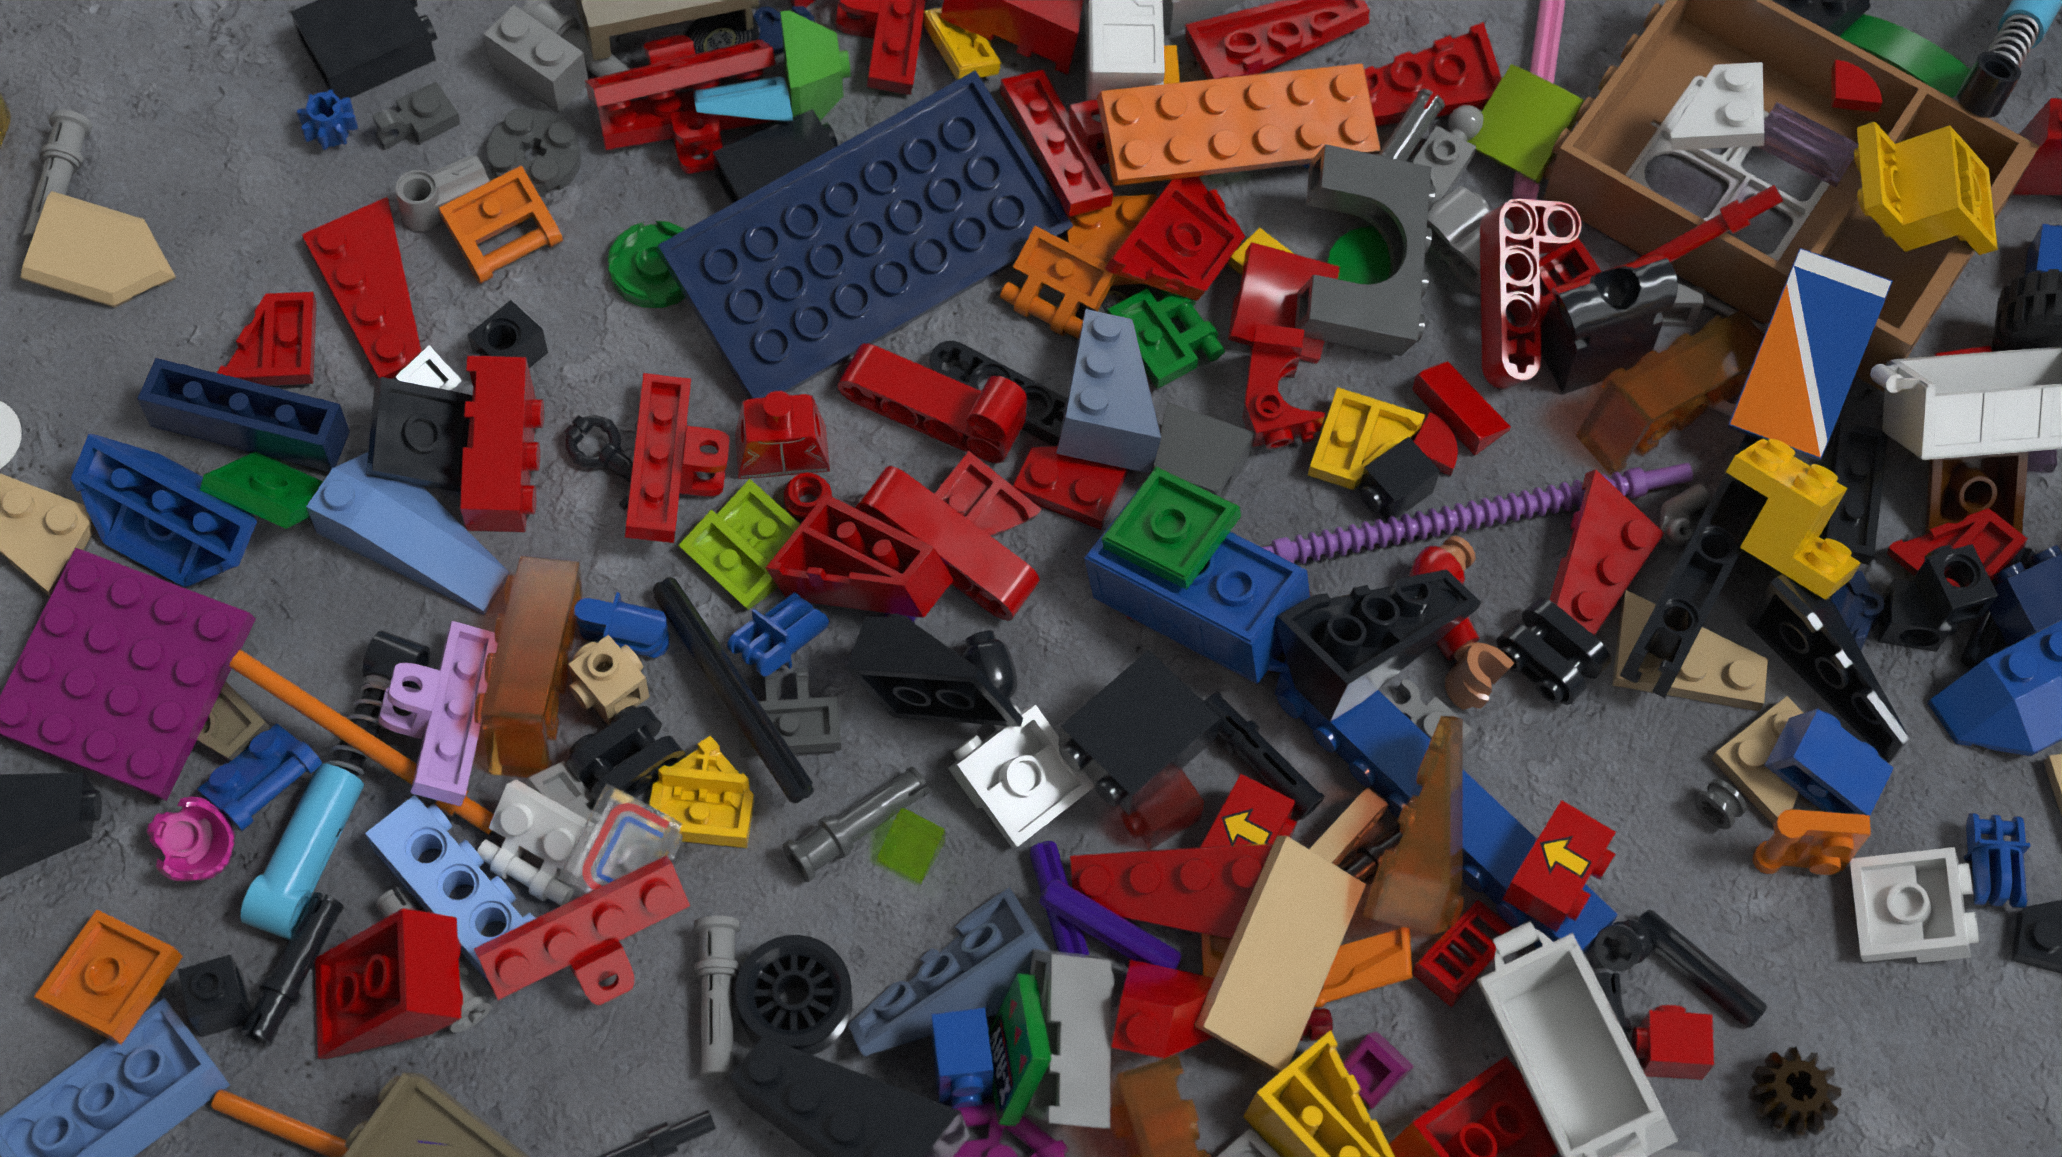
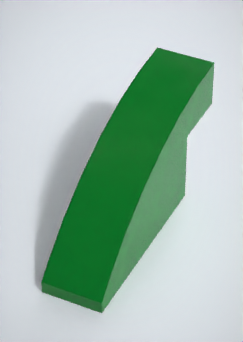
M1863 14L1839 36L1843 40L1958 101L1957 92L1970 68L1931 41L1904 27Z

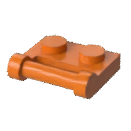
M522 165L439 207V215L464 255L471 272L480 284L493 278L492 272L546 244L551 248L563 241L557 224ZM531 217L534 219L538 228L484 256L477 246Z
M1795 809L1785 810L1774 822V833L1768 841L1759 844L1753 853L1752 860L1756 869L1765 874H1774L1782 866L1809 868L1810 872L1819 875L1838 873L1846 868L1871 835L1870 815Z

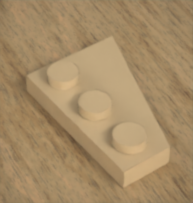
M0 474V553L8 559L11 565L22 574H26L45 594L51 597L75 548L84 550L96 528L85 505Z
M1625 590L1621 601L1612 686L1652 692L1662 672L1658 671V668L1663 659L1657 658L1650 652H1647L1638 670L1642 672V675L1637 683L1619 676L1656 604L1628 590ZM1702 627L1667 695L1760 711L1765 700L1768 659Z

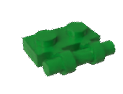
M1147 288L1108 308L1107 314L1133 320L1145 373L1155 387L1159 389L1197 368L1198 357L1193 350H1202L1209 361H1215L1224 354L1225 349L1218 341L1219 334L1210 321L1204 322L1194 308L1195 300L1158 289L1164 299L1157 302ZM1179 318L1187 331L1180 334L1170 319Z

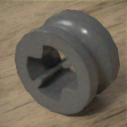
M1713 779L1707 786L1708 792L1701 791L1696 796L1695 803L1698 810L1710 823L1724 830L1729 829L1735 823L1734 817H1741L1746 812L1747 804L1732 785L1724 780Z

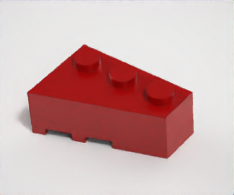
M467 356L466 371L470 373L473 395L472 402L465 401L464 413L465 418H470L467 447H463L460 504L467 531L526 532L527 514H535L536 486L530 485L531 471H539L540 443L534 442L535 428H543L544 401L543 399H536L526 357Z

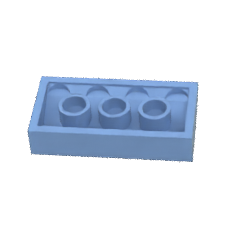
M164 998L143 1013L122 1045L107 1039L0 1117V1156L134 1157L214 1098L220 1089L225 1090L230 1084Z

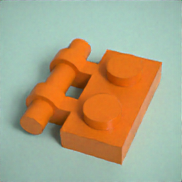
M1034 226L1013 265V268L1027 275L1028 278L1022 288L1007 282L1000 293V299L1014 305L1013 309L1015 312L1025 317L1031 314L1050 324V330L1061 336L1069 334L1078 339L1083 321L1076 317V312L1080 305L1083 304L1094 311H1098L1117 275L1105 269V266L1108 264L1107 262ZM1044 285L1065 295L1059 308L1039 298Z

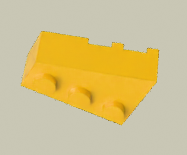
M1331 1030L1256 1092L1243 1115L1280 1157H1395L1376 1119L1371 1120L1358 1094L1360 1087L1354 1075L1349 1076L1336 1051L1338 1043Z

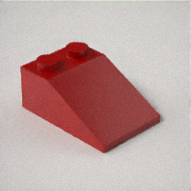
M402 908L316 958L318 1058L331 1059L431 1035L462 1019L463 993L460 989L459 974L461 944L458 939L457 917Z
M1507 1056L1414 1120L1389 1144L1395 1157H1553L1559 1152L1524 1077Z

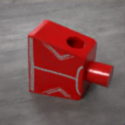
M773 391L764 398H752L742 402L735 431L739 479L796 475L805 472H830L826 425L812 395H788L783 391Z

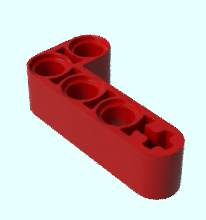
M1511 199L1485 214L1481 220L1482 370L1487 382L1496 388H1510L1529 380L1540 369L1539 254L1551 253L1572 242L1580 234L1581 218L1577 210L1570 204L1556 201ZM1504 217L1511 221L1514 229L1513 233L1505 226ZM1548 220L1556 228V236L1550 232L1547 224ZM1505 262L1512 267L1515 275L1514 279L1508 276L1505 270ZM1506 308L1514 315L1515 326L1508 321Z
M864 343L859 346L837 385L838 390L849 401L964 452L970 451L976 457L991 463L999 464L1004 462L1026 421L1027 396L1024 390L1015 382L1001 376H991L982 391L872 344Z
M893 466L885 467L855 507L934 547L953 578L951 584L997 618L1006 621L1012 620L1040 581L1038 574L1029 564L901 469Z

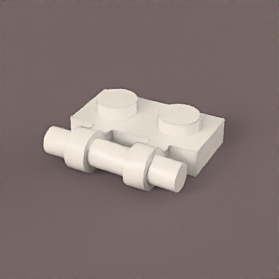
M514 780L506 784L489 825V829L505 837L502 847L486 839L481 843L477 852L484 862L491 865L490 871L503 879L510 876L529 887V894L541 901L550 899L563 906L571 899L573 889L560 882V876L563 871L573 877L582 873L584 862L602 828L522 782ZM524 849L544 860L540 870L520 859Z

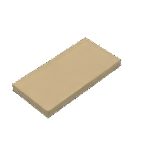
M1277 836L1194 1026L1275 1073H1280L1292 1060L1366 884L1288 836Z

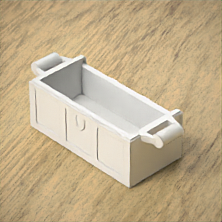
M1085 0L1086 101L1097 99L1098 94L1105 90L1164 84L1163 0ZM1100 115L1092 116V119L1101 122Z
M2062 346L1892 359L1886 361V365H1875L1871 370L1870 376L1872 380L1885 388L1882 431L1922 460L2062 449Z
M1529 921L1494 938L1493 942L1496 946L1495 971L1477 979L1561 1157H1648L1678 1142L1639 1061L1573 933L1553 942L1545 934L1536 930L1532 922ZM1536 941H1541L1542 947L1512 962L1504 963L1502 958Z

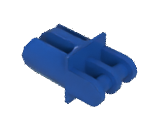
M616 592L613 603L584 598L579 600L574 607L579 632L585 640L598 643L609 635L620 648L626 644L635 654L653 658L664 655L669 648L670 635L664 612L625 603L622 601L619 592Z
M793 592L763 615L756 609H753V619L731 635L727 648L734 654L741 653L742 660L746 664H756L757 672L765 677L772 674L782 665L789 669L792 668L791 655L828 627L829 620L823 612L813 609L812 604L803 598L801 599L800 595Z
M1970 813L1966 823L1968 853L1964 856V861H1971L1974 905H1984L1988 900L1992 906H2003L2009 899V904L2013 908L2026 907L2027 891L2024 853L2031 845L2026 843L2023 818L2014 816L2012 821H2004L2000 815H1991L1990 819H1980L1979 814ZM1981 834H1988L1989 840L1981 839ZM2003 836H2011V841H2004Z

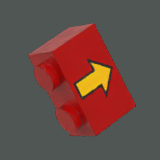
M1240 774L1201 847L1274 843L1277 836H1288L1291 838L1298 823L1290 819L1295 801Z
M1561 800L1511 881L1503 900L1556 932L1566 916L1576 921L1591 894L1583 890L1588 879L1592 875L1601 880L1616 853L1607 849L1616 832Z

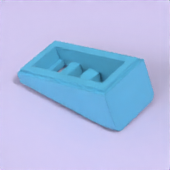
M782 76L697 90L693 93L696 111L700 113L786 122L793 121L788 88Z

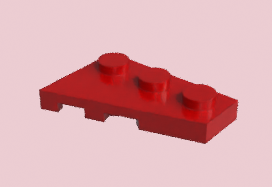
M1596 469L1585 474L1581 488L1585 490L1580 510L1574 512L1570 529L1573 530V535L1567 556L1561 558L1549 599L1593 635L1599 630L1664 535L1661 529Z

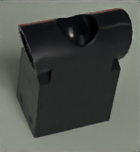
M1661 254L1651 255L1552 288L1554 300L1551 301L1541 325V353L1562 394L1648 366L1664 321L1662 312L1669 310L1677 298V276L1673 265L1666 257Z

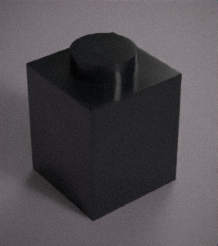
M1408 436L1364 467L1359 485L1362 500L1371 511L1379 512L1387 521L1390 516H1394L1397 519L1434 492L1440 470Z

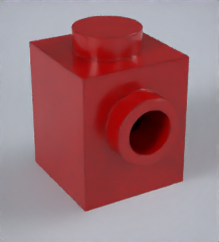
M1661 1005L1654 1008V1010H1649L1639 1027L1633 1028L1631 1048L1636 1058L1640 1059V1065L1645 1075L1649 1077L1703 1080L1714 1066L1713 1014L1687 1013L1684 1007L1678 1005Z

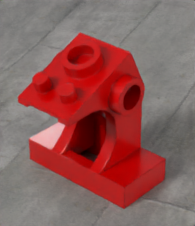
M1256 324L1250 351L1242 415L1246 429L1254 432L1253 447L1265 444L1267 449H1276L1291 444L1294 441V437L1301 436L1302 442L1306 443L1314 440V433L1320 432L1325 413L1292 407L1283 399L1278 391V383L1284 377H1295L1303 347L1304 329Z

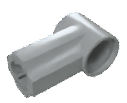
M470 155L431 173L424 170H413L400 176L396 182L395 190L402 223L414 231L430 230L437 226L442 219L439 215L440 206L490 182L479 158Z

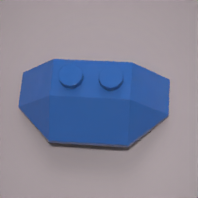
M88 434L70 478L76 491L81 492L86 510L103 544L183 587L192 586L238 567L257 524V520L252 513L200 491L203 477L159 453L95 434Z
M2062 620L1986 658L1929 700L1927 704L1955 744L1966 746L1974 744L1991 750L2033 756L2062 741Z

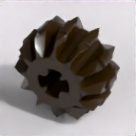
M1797 1047L1789 1048L1785 1052L1784 1057L1776 1051L1771 1052L1765 1058V1066H1757L1752 1072V1079L1757 1085L1752 1086L1748 1091V1098L1763 1103L1755 1111V1119H1764L1770 1116L1774 1120L1771 1125L1772 1134H1779L1787 1126L1793 1140L1800 1139L1805 1134L1806 1129L1813 1135H1817L1825 1128L1824 1120L1832 1121L1837 1116L1838 1108L1833 1101H1836L1841 1096L1842 1088L1827 1083L1835 1074L1834 1068L1826 1067L1820 1070L1816 1067L1819 1058L1818 1052L1810 1053L1804 1061ZM1792 1087H1795L1799 1091L1797 1094L1798 1100L1790 1096L1792 1093Z

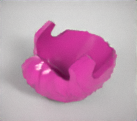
M199 797L181 798L177 806H181L182 810L179 812H165L163 814L157 813L147 826L146 833L150 837L151 844L161 850L165 856L164 861H161L159 858L157 859L156 868L163 876L174 881L214 878L230 863L235 844V834L231 822L217 807L206 799Z

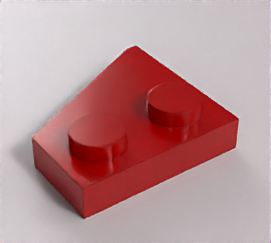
M314 292L265 293L254 311L253 321L244 327L236 340L238 346L228 365L226 367L221 365L217 373L266 386L314 384L317 308Z
M1058 446L1031 447L1013 487L1038 506L1101 530L1129 469L1056 454Z
M970 451L967 452L934 493L991 537L1033 520L1042 510Z
M1988 508L1966 516L1959 523H1946L1932 528L1928 534L1906 542H1903L1901 539L1893 542L1888 547L1887 555L1915 576L1925 561L1924 557L1929 552L1946 545H1951L1953 549L1973 544L1992 581L1993 575L2000 572L2025 546L2028 538ZM1946 578L1953 586L1960 587L1956 581Z

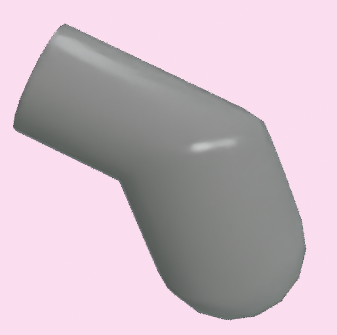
M1701 484L1692 486L1661 506L1659 529L1664 532L1662 538L1669 545L1679 546L1690 541L1694 530H1690V515L1710 504V496Z

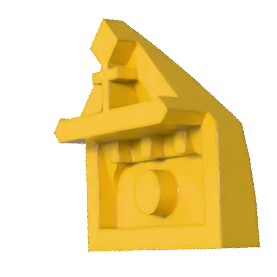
M711 736L699 742L696 751L673 766L664 765L658 769L659 780L653 784L648 811L670 823L667 829L646 819V825L664 833L663 837L660 838L645 830L646 838L747 848L753 814L754 794L749 789L748 777L744 773L740 774L720 752V746Z

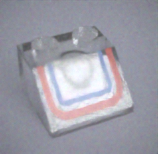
M606 783L558 879L589 893L666 855L671 861L682 842L683 835L678 832L683 824Z

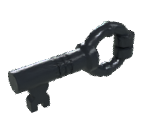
M578 415L572 421L573 425H569L563 431L566 435V450L572 461L587 468L610 467L630 483L633 462L622 453L620 433L613 421L597 415L585 417ZM592 426L601 428L609 437V443L603 446L598 456L595 457L586 456L577 446L584 438L583 434L587 435L593 428ZM625 496L619 503L623 510L628 507L629 496Z

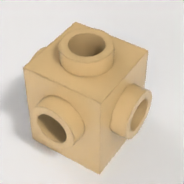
M609 635L598 643L590 642L584 645L574 655L573 661L568 664L573 681L569 685L572 695L585 710L593 707L608 725H611L612 719L621 710L631 705L637 707L650 697L646 677L641 672L643 665L640 659L628 645L625 644L620 648Z

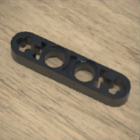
M944 341L932 349L930 354L931 370L980 390L978 385L983 379L991 376H1001L1019 385L1026 393L1027 400H1040L1046 407L1045 412L1037 417L1026 415V421L1022 430L1052 446H1058L1066 397L963 343ZM953 358L959 360V368L952 366L949 371L943 370V362L950 363ZM966 374L971 376L969 383H966ZM1054 411H1059L1058 420L1054 418L1053 425L1048 426L1053 419Z

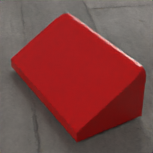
M1448 361L1425 369L1416 375L1412 387L1414 393L1434 414L1446 422L1455 436L1474 455H1477L1510 431L1511 426Z

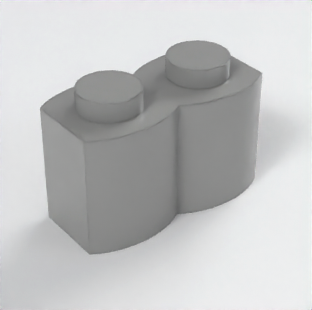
M1460 185L1432 206L1428 212L1427 227L1432 230L1429 251L1438 259L1447 263L1453 274L1467 288L1479 295L1481 293L1480 224L1485 214L1490 212V208L1481 195L1472 193ZM1505 224L1507 229L1513 233V227L1509 224ZM1505 262V270L1508 273L1512 270V267Z

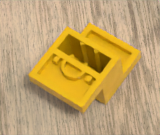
M1876 122L1857 127L1858 148L1854 149V160L1862 180V188L1858 189L1857 192L1859 206L1865 216H1871L1880 225L1883 234L1887 238L1891 237L1905 252L1957 236L1961 241L1966 240L1979 255L1998 250L1989 168L1950 125L1896 144Z
M1762 438L1735 455L1726 470V473L1768 497L1740 548L1827 600L1852 579L1861 562L1851 557V550L1844 544L1827 538L1823 540L1819 537L1848 488L1837 482L1838 477L1831 470L1818 464L1809 466L1794 457L1795 451L1789 445L1776 439H1769L1767 441Z

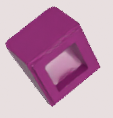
M1376 1031L1368 1034L1343 1062L1349 1076L1353 1074L1360 1087L1358 1092L1360 1098L1372 1109L1414 1068L1396 1048Z

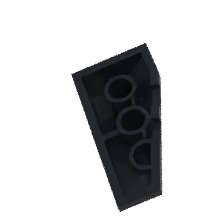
M1446 569L1396 579L1393 586L1370 590L1368 585L1354 587L1350 594L1330 598L1328 593L1313 595L1278 615L1275 625L1295 688L1331 722L1370 697L1479 608L1481 601Z
M1784 574L1774 578L1766 588L1747 625L1890 763L1897 757L1910 738L1836 605L1829 598L1827 600L1823 599Z

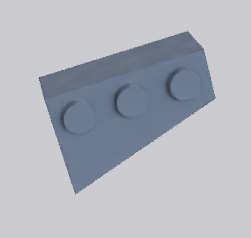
M1086 309L1076 345L1056 454L1151 474L1161 435L1133 320Z

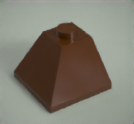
M2028 452L1930 459L1925 535L1932 528L1946 523H1959L1966 516L1988 508L2022 534Z

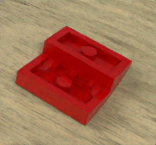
M1251 242L1245 251L1240 291L1233 301L1228 340L1252 346L1257 323L1295 328L1297 297L1300 288L1313 274L1338 279L1340 266ZM1304 337L1300 360L1317 364L1320 360L1325 341Z

